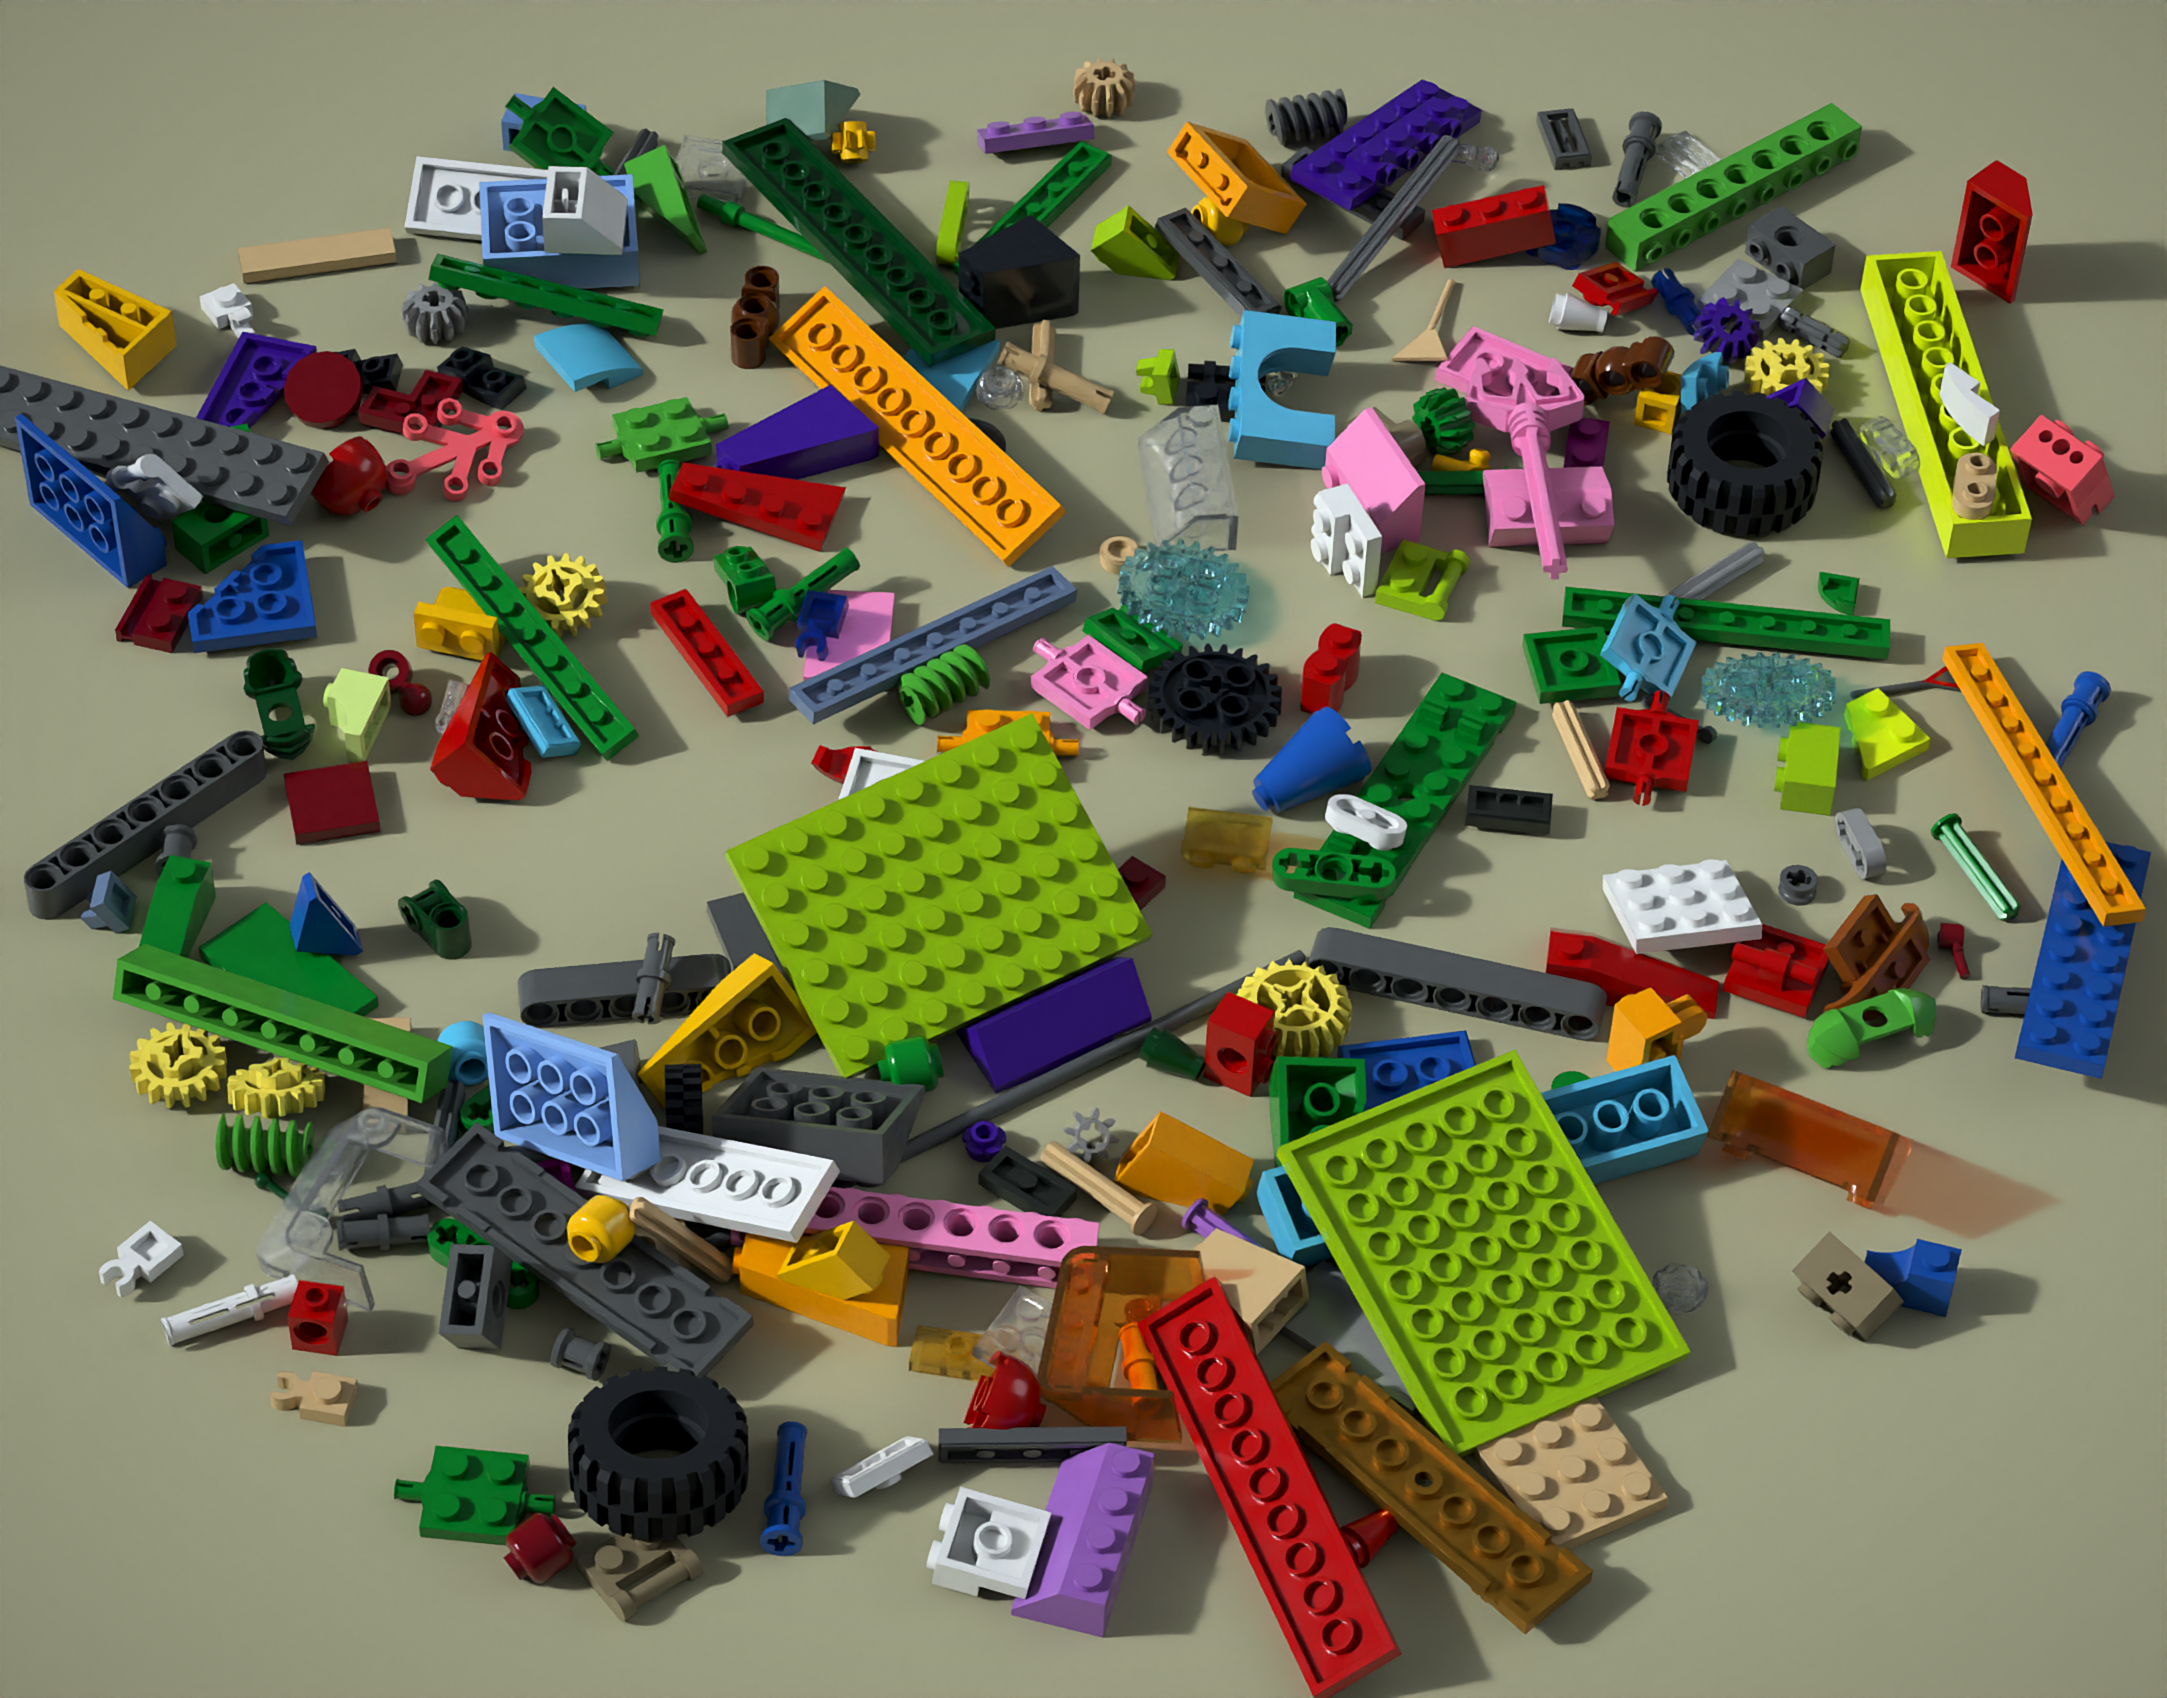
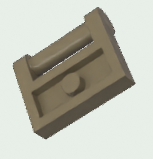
M626 1533L624 1537L616 1534L576 1558L577 1570L622 1622L636 1615L638 1607L685 1579L692 1581L704 1574V1569L698 1556L691 1549L688 1550L678 1538L673 1541H663L662 1537H650V1541L636 1540L632 1534ZM672 1561L673 1565L669 1566L668 1568L664 1569L663 1571L659 1572L658 1574L654 1575L653 1577L649 1578L648 1580L644 1581L643 1583L639 1584L638 1586L634 1587L628 1592L623 1590L628 1586L632 1585L633 1583L637 1582L638 1580L642 1579L643 1577L647 1576L648 1574L652 1573L653 1571L657 1570L658 1568L662 1567L663 1565L667 1564L668 1562Z

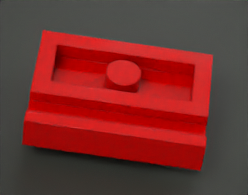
M1616 261L1578 273L1572 287L1583 294V298L1590 304L1601 307L1611 306L1613 308L1611 314L1614 316L1652 304L1658 293V290L1655 288L1649 290L1644 288L1645 281Z

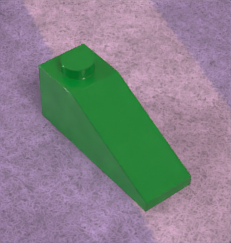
M175 855L169 856L154 889L139 947L147 944L186 958L189 957L216 898L211 862Z

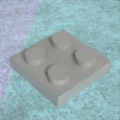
M1737 259L1698 299L1697 311L1702 313L1705 305L1710 302L1716 304L1723 297H1725L1730 306L1735 300L1740 299V309L1745 311L1746 309L1753 308V314L1749 319L1760 322V327L1756 334L1759 336V341L1763 342L1779 325L1782 312L1787 307L1795 308L1802 301L1803 289Z

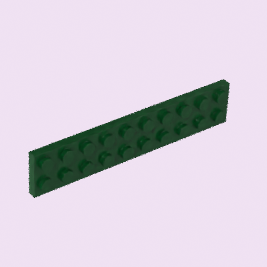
M787 118L722 141V154L930 367L995 340L996 328Z

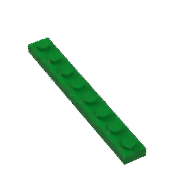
M458 515L454 516L425 539L430 548L486 615L498 618V630L606 761L610 760L639 737L631 723Z
M1566 586L1562 626L1572 628L1603 626L1605 631H1611L1625 600L1634 593ZM1637 594L1649 605L1656 608L1660 607L1664 597ZM1674 598V600H1679V606L1674 613L1673 620L1693 640L1888 660L1890 650V619Z

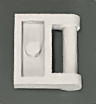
M155 454L141 456L135 464L127 467L122 465L114 467L106 475L107 484L114 491H126L139 503V508L144 514L160 522L195 509L204 497Z

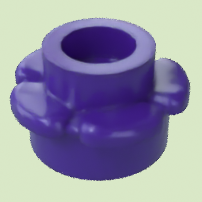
M980 1121L973 1127L966 1128L962 1141L966 1143L967 1153L973 1160L990 1162L1002 1150L1003 1144L1006 1143V1133L992 1122Z

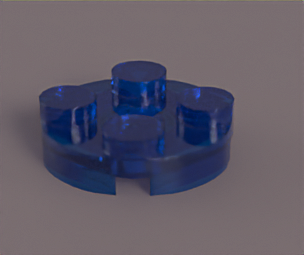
M1558 203V209L1550 210L1556 244L1525 251L1527 254L1538 257L1546 262L1558 264L1565 270H1574L1580 267L1581 262L1590 259L1598 251L1601 228L1597 227L1595 216L1588 210L1573 204ZM1563 232H1565V233H1568L1569 235H1567V236H1562L1561 234H1563Z

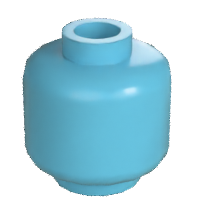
M459 1021L443 1030L437 1041L453 1046L448 1080L462 1082L464 1086H474L488 1079L484 1027L473 1021Z

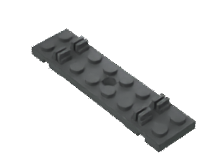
M477 1122L416 1182L419 1194L485 1241L496 1246L513 1261L658 1364L668 1367V1371L679 1372L680 1368L693 1371L698 1378H702L704 1375L707 1376L754 1325L753 1315L726 1296L721 1298L712 1292L710 1285L686 1268L678 1265L636 1234L632 1241L614 1259L607 1263L587 1262L580 1259L569 1246L567 1224L571 1216L587 1200L551 1176L519 1151L514 1153L504 1146L502 1139Z

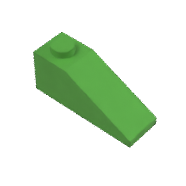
M660 146L624 163L627 175H633L634 201L638 199L649 214L700 255L708 252L679 165L666 146Z

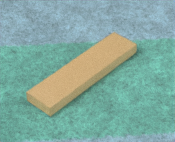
M390 227L238 248L244 283L397 262Z

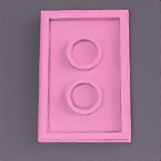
M1474 326L1470 328L1447 356L1448 361H1443L1435 372L1436 381L1467 393L1478 358H1483L1492 371L1491 383L1483 387V393L1507 397L1512 395L1513 386L1509 383L1510 369L1514 359L1519 358L1529 370L1528 381L1538 395L1543 397L1560 395L1559 388L1546 383L1549 357ZM1559 362L1570 376L1573 367Z
M829 590L815 599L811 606L803 681L891 641L895 593Z

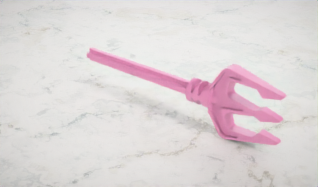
M1478 358L1466 393V407L1472 411L1470 417L1473 422L1503 432H1510L1512 448L1523 459L1543 572L1549 573L1550 579H1559V573H1567L1568 567L1546 451L1551 444V431L1582 419L1584 394L1556 358H1550L1546 383L1559 388L1560 395L1547 397L1538 395L1528 381L1529 370L1519 358L1514 359L1510 369L1509 383L1513 386L1512 395L1504 397L1484 394L1483 387L1491 383L1492 371L1483 358Z

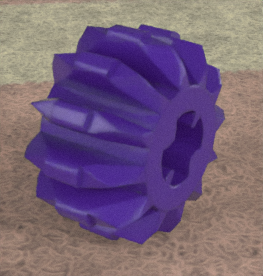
M1725 297L1719 299L1716 304L1710 302L1705 305L1702 314L1698 315L1694 322V326L1698 330L1694 334L1693 341L1704 343L1700 349V354H1705L1709 351L1711 353L1722 352V356L1728 365L1734 364L1738 358L1746 359L1751 353V348L1755 347L1759 341V336L1756 332L1760 327V322L1749 319L1753 314V308L1746 309L1745 311L1740 309V299L1735 300L1730 306Z

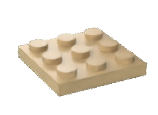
M1596 1397L1477 1447L1474 1452V1458L1493 1486L1520 1510L1526 1512L1552 1535L1551 1541L1560 1549L1566 1547L1572 1550L1666 1509L1667 1495Z

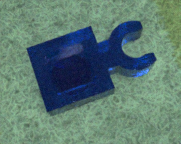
M812 590L807 591L797 621L799 633H801L795 643L799 658L804 657L806 649L810 646H818L816 652L819 661H824L827 658L829 649L826 638H839L849 608L847 596Z

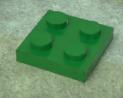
M1603 626L1523 634L1522 647L1539 704L1620 696L1621 682L1617 669L1600 656L1607 640Z

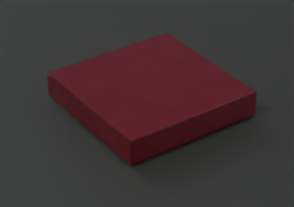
M367 761L283 774L296 845L381 831Z

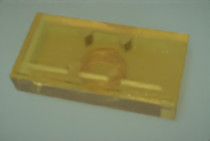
M917 1325L909 1358V1371L979 1381L981 1375L991 1377L996 1366L988 1362L997 1350L1007 1353L1008 1338Z

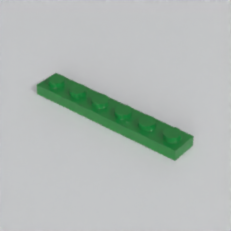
M438 253L431 264L428 280L437 282L438 286L444 289L459 290L463 288L475 291L477 296L484 299L494 300L499 297L512 300L516 306L521 308L534 309L540 307L551 310V313L561 318H573L576 316L588 319L592 325L603 328L613 325L625 328L628 333L638 337L656 336L664 309Z

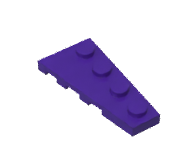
M242 332L196 418L228 427L248 424L250 429L282 396L288 372L300 359L311 353H316V346Z

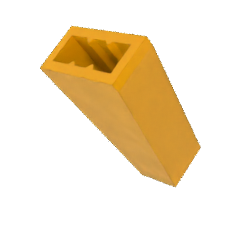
M746 1233L743 1248L735 1247L732 1274L740 1275L741 1294L877 1343L897 1347L909 1278V1247L879 1244L890 1255L882 1272V1282L869 1294H860L845 1300L785 1282L777 1276L794 1242Z

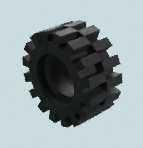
M701 1064L665 1065L666 1128L703 1135Z

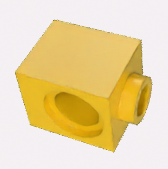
M1667 371L1659 386L1640 390L1634 425L1672 435L1681 414L1682 374Z

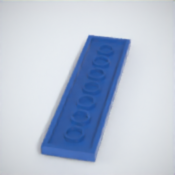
M2105 841L2141 900L2151 852L2129 845H2119ZM2061 859L2014 1058L2102 1079L2136 923L2103 927L2063 859Z

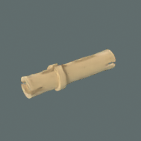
M1008 341L997 362V365L1004 366L1029 378L1028 382L1033 385L1038 382L1102 414L1105 413L1110 403V398H1112L1114 393L1113 390H1108L1047 361L1048 357L1040 354L1038 357Z

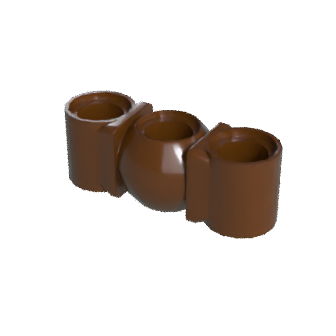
M755 266L749 269L745 274V285L741 290V298L732 307V325L730 326L731 360L734 365L742 369L758 368L765 362V350L769 346V337L773 335L779 325V274L772 267Z
M1657 336L1648 337L1642 343L1633 342L1630 348L1615 346L1604 352L1599 351L1596 354L1587 353L1581 355L1570 377L1584 394V405H1590L1597 398L1606 399L1609 394L1626 395L1635 389L1638 391L1643 388L1659 386L1674 358L1675 351L1667 340Z

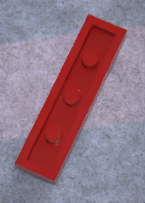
M687 589L650 602L651 615L727 717L764 703V691Z

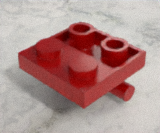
M1762 924V939L1742 941V943L1736 942L1731 955V959L1734 960L1725 977L1723 991L1805 1018L1830 963V959L1823 950L1826 944Z

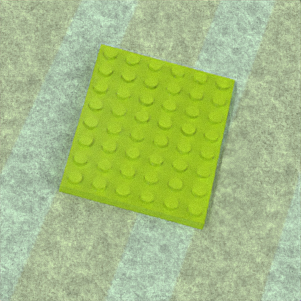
M1033 713L726 850L725 853L729 866L839 1075L845 1078H855L877 1068V1061L885 1059L884 1049L890 1042L916 1036L926 1037L929 1043L1143 944L1153 936Z
M1515 1049L1278 1148L1277 1157L1429 1431L1460 1458L1474 1453L1477 1447L1589 1399L1602 1397L1682 1362L1691 1353Z

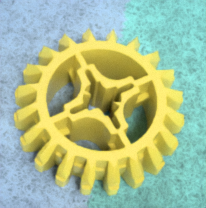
M1288 959L1284 966H1279L1274 961H1271L1268 970L1257 967L1253 977H1245L1242 988L1236 994L1275 1011L1273 1030L1278 1032V1036L1272 1050V1055L1276 1056V1058L1277 1056L1319 1057V1054L1330 1057L1334 1047L1342 1045L1345 1035L1350 1030L1352 1004L1348 998L1346 986L1339 985L1337 974L1326 975L1323 965L1315 969L1310 968L1307 959L1302 965H1293L1291 960Z

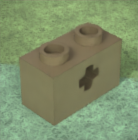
M1830 1231L1792 1270L1802 1283L1797 1290L1816 1308L1822 1302L1834 1313L1829 1319L1848 1337L1855 1331L1867 1341L1904 1302L1892 1286ZM1843 1285H1845L1847 1288H1851L1850 1291L1846 1294H1844L1842 1291H1839V1289Z

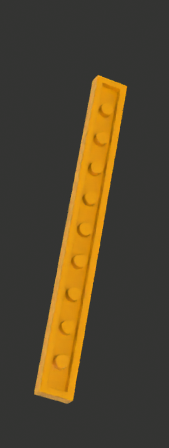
M1983 642L1945 647L1942 657L1944 664L2102 926L2143 922L2146 911L2144 904Z

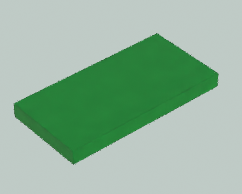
M267 902L198 947L200 958L210 966L363 1017L379 1006L378 996L328 954L297 952L289 927L290 922Z

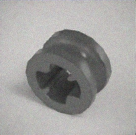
M1791 865L1781 871L1778 892L1785 902L1801 906L1809 904L1815 899L1818 877L1812 869L1803 865Z

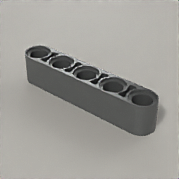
M720 954L671 957L668 973L672 979L670 987L665 989L660 1016L692 1014L711 991L731 973L729 960ZM644 960L543 968L525 972L519 977L517 983L522 1022L533 1027L543 1028L632 1020V1012L635 1008L639 984L636 982V975L638 969L643 968ZM649 1007L646 1009L645 1018H649Z

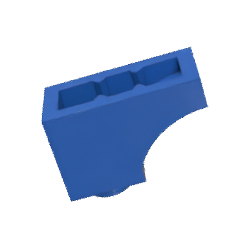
M1917 1239L1914 1246L1903 1251L1875 1252L1867 1250L1865 1263L1895 1289L1904 1301L1901 1304L1902 1307L1946 1317L1962 1249Z

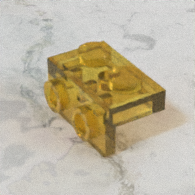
M1188 807L1184 840L1181 843L1182 860H1189L1188 863L1198 868H1212L1214 864L1231 866V870L1244 874H1253L1256 872V869L1266 870L1273 817Z

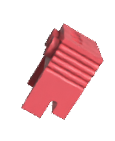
M2040 415L2010 449L2022 485L2082 526L2093 515L2091 510L2093 506L2096 508L2095 511L2100 514L2115 497L2103 460L2104 453L2091 441L2086 440L2083 443L2075 438L2072 430L2060 420L2052 422L2043 415Z

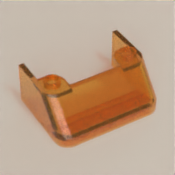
M1736 1070L1731 1072L1707 1133V1137L1725 1143L1722 1151L1744 1160L1748 1159L1749 1153H1753L1848 1191L1847 1201L1870 1210L1874 1203L1884 1204L1914 1143V1139Z
M1080 1246L1070 1250L1061 1262L1037 1377L1043 1397L1086 1427L1126 1426L1127 1441L1181 1444L1183 1435L1173 1391L1110 1388L1119 1343V1330L1126 1324L1139 1322L1162 1308L1163 1302H1172L1204 1283L1206 1278L1201 1252L1197 1250Z

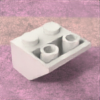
M549 166L542 216L545 253L622 255L628 198L588 167Z

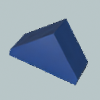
M310 872L302 876L289 925L296 951L357 956L362 953L363 949L355 924Z

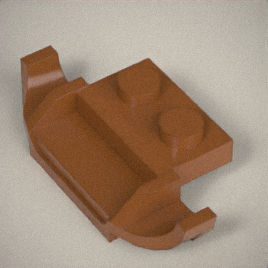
M1878 894L1866 895L1860 900L1823 948L1843 981L1840 990L1844 995L1840 1000L1827 1004L1823 1009L1824 1012L1833 1008L1840 1009L1888 993L1887 991L1891 989L1910 988L1931 960L1927 954L1929 931L1923 920L1922 912L1914 903H1904L1901 910L1905 918L1900 923H1894ZM1868 1010L1863 1013L1862 1017L1864 1021H1870L1883 1015V1013L1877 1010Z

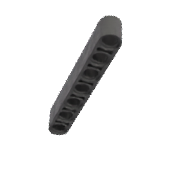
M248 730L231 734L32 865L24 875L27 900L32 915L44 920L61 916L86 899L87 893L94 890L98 875L112 871L119 877L160 850L161 844L158 841V836L162 828L176 824L193 828L259 784L267 774L263 740L260 735Z
M1327 927L1318 931L1308 960V964L1312 969L1323 965L1326 975L1337 974L1339 985H1345L1347 990L1576 1040H1590L1598 1035L1607 1003L1605 991L1598 985L1590 982L1334 927Z

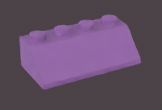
M1106 1443L1062 1460L1045 1510L1051 1512V1517L1026 1599L1015 1597L1011 1615L1104 1637L1153 1487L1155 1453Z

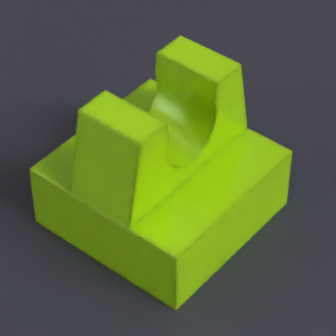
M1159 349L1157 357L1139 359L1136 367L1137 376H1148L1142 377L1139 387L1140 392L1156 396L1158 404H1173L1181 379L1175 349Z

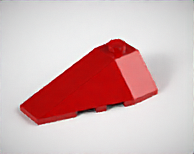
M491 651L484 656L439 741L430 770L441 784L450 787L460 797L520 801L526 796L532 774L531 762L524 759L523 748L528 744V737L525 732L520 731V723L505 697L510 688L521 687V680L516 673Z
M1550 928L1545 973L1598 985L1607 994L1606 1006H1615L1623 997L1629 994L1635 995L1650 987L1665 1004L1689 994L1696 1001L1697 1006L1704 1010L1707 1018L1715 1019L1719 981L1647 953L1636 954L1633 948L1595 933Z

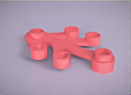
M452 398L444 399L439 403L437 411L438 420L447 426L459 424L478 430L477 432L465 435L428 425L426 418L417 413L406 416L403 423V434L407 439L411 441L424 440L443 445V447L412 461L396 459L386 466L387 479L385 488L395 495L410 493L415 487L416 477L456 460L452 474L447 476L444 481L443 494L450 501L457 502L463 500L467 495V478L475 452L487 445H490L488 457L479 464L477 476L482 484L494 486L501 480L503 471L501 463L505 450L516 445L521 440L524 431L521 419L512 412L497 411L489 416L463 410L461 404ZM446 409H451L456 414L447 415L443 411ZM412 424L419 425L421 429L412 430L411 428H409V426ZM498 426H506L510 429L502 430ZM491 469L494 470L496 474L487 475L486 473H484V470ZM394 472H404L406 475L399 476ZM459 485L462 489L454 491L449 486Z

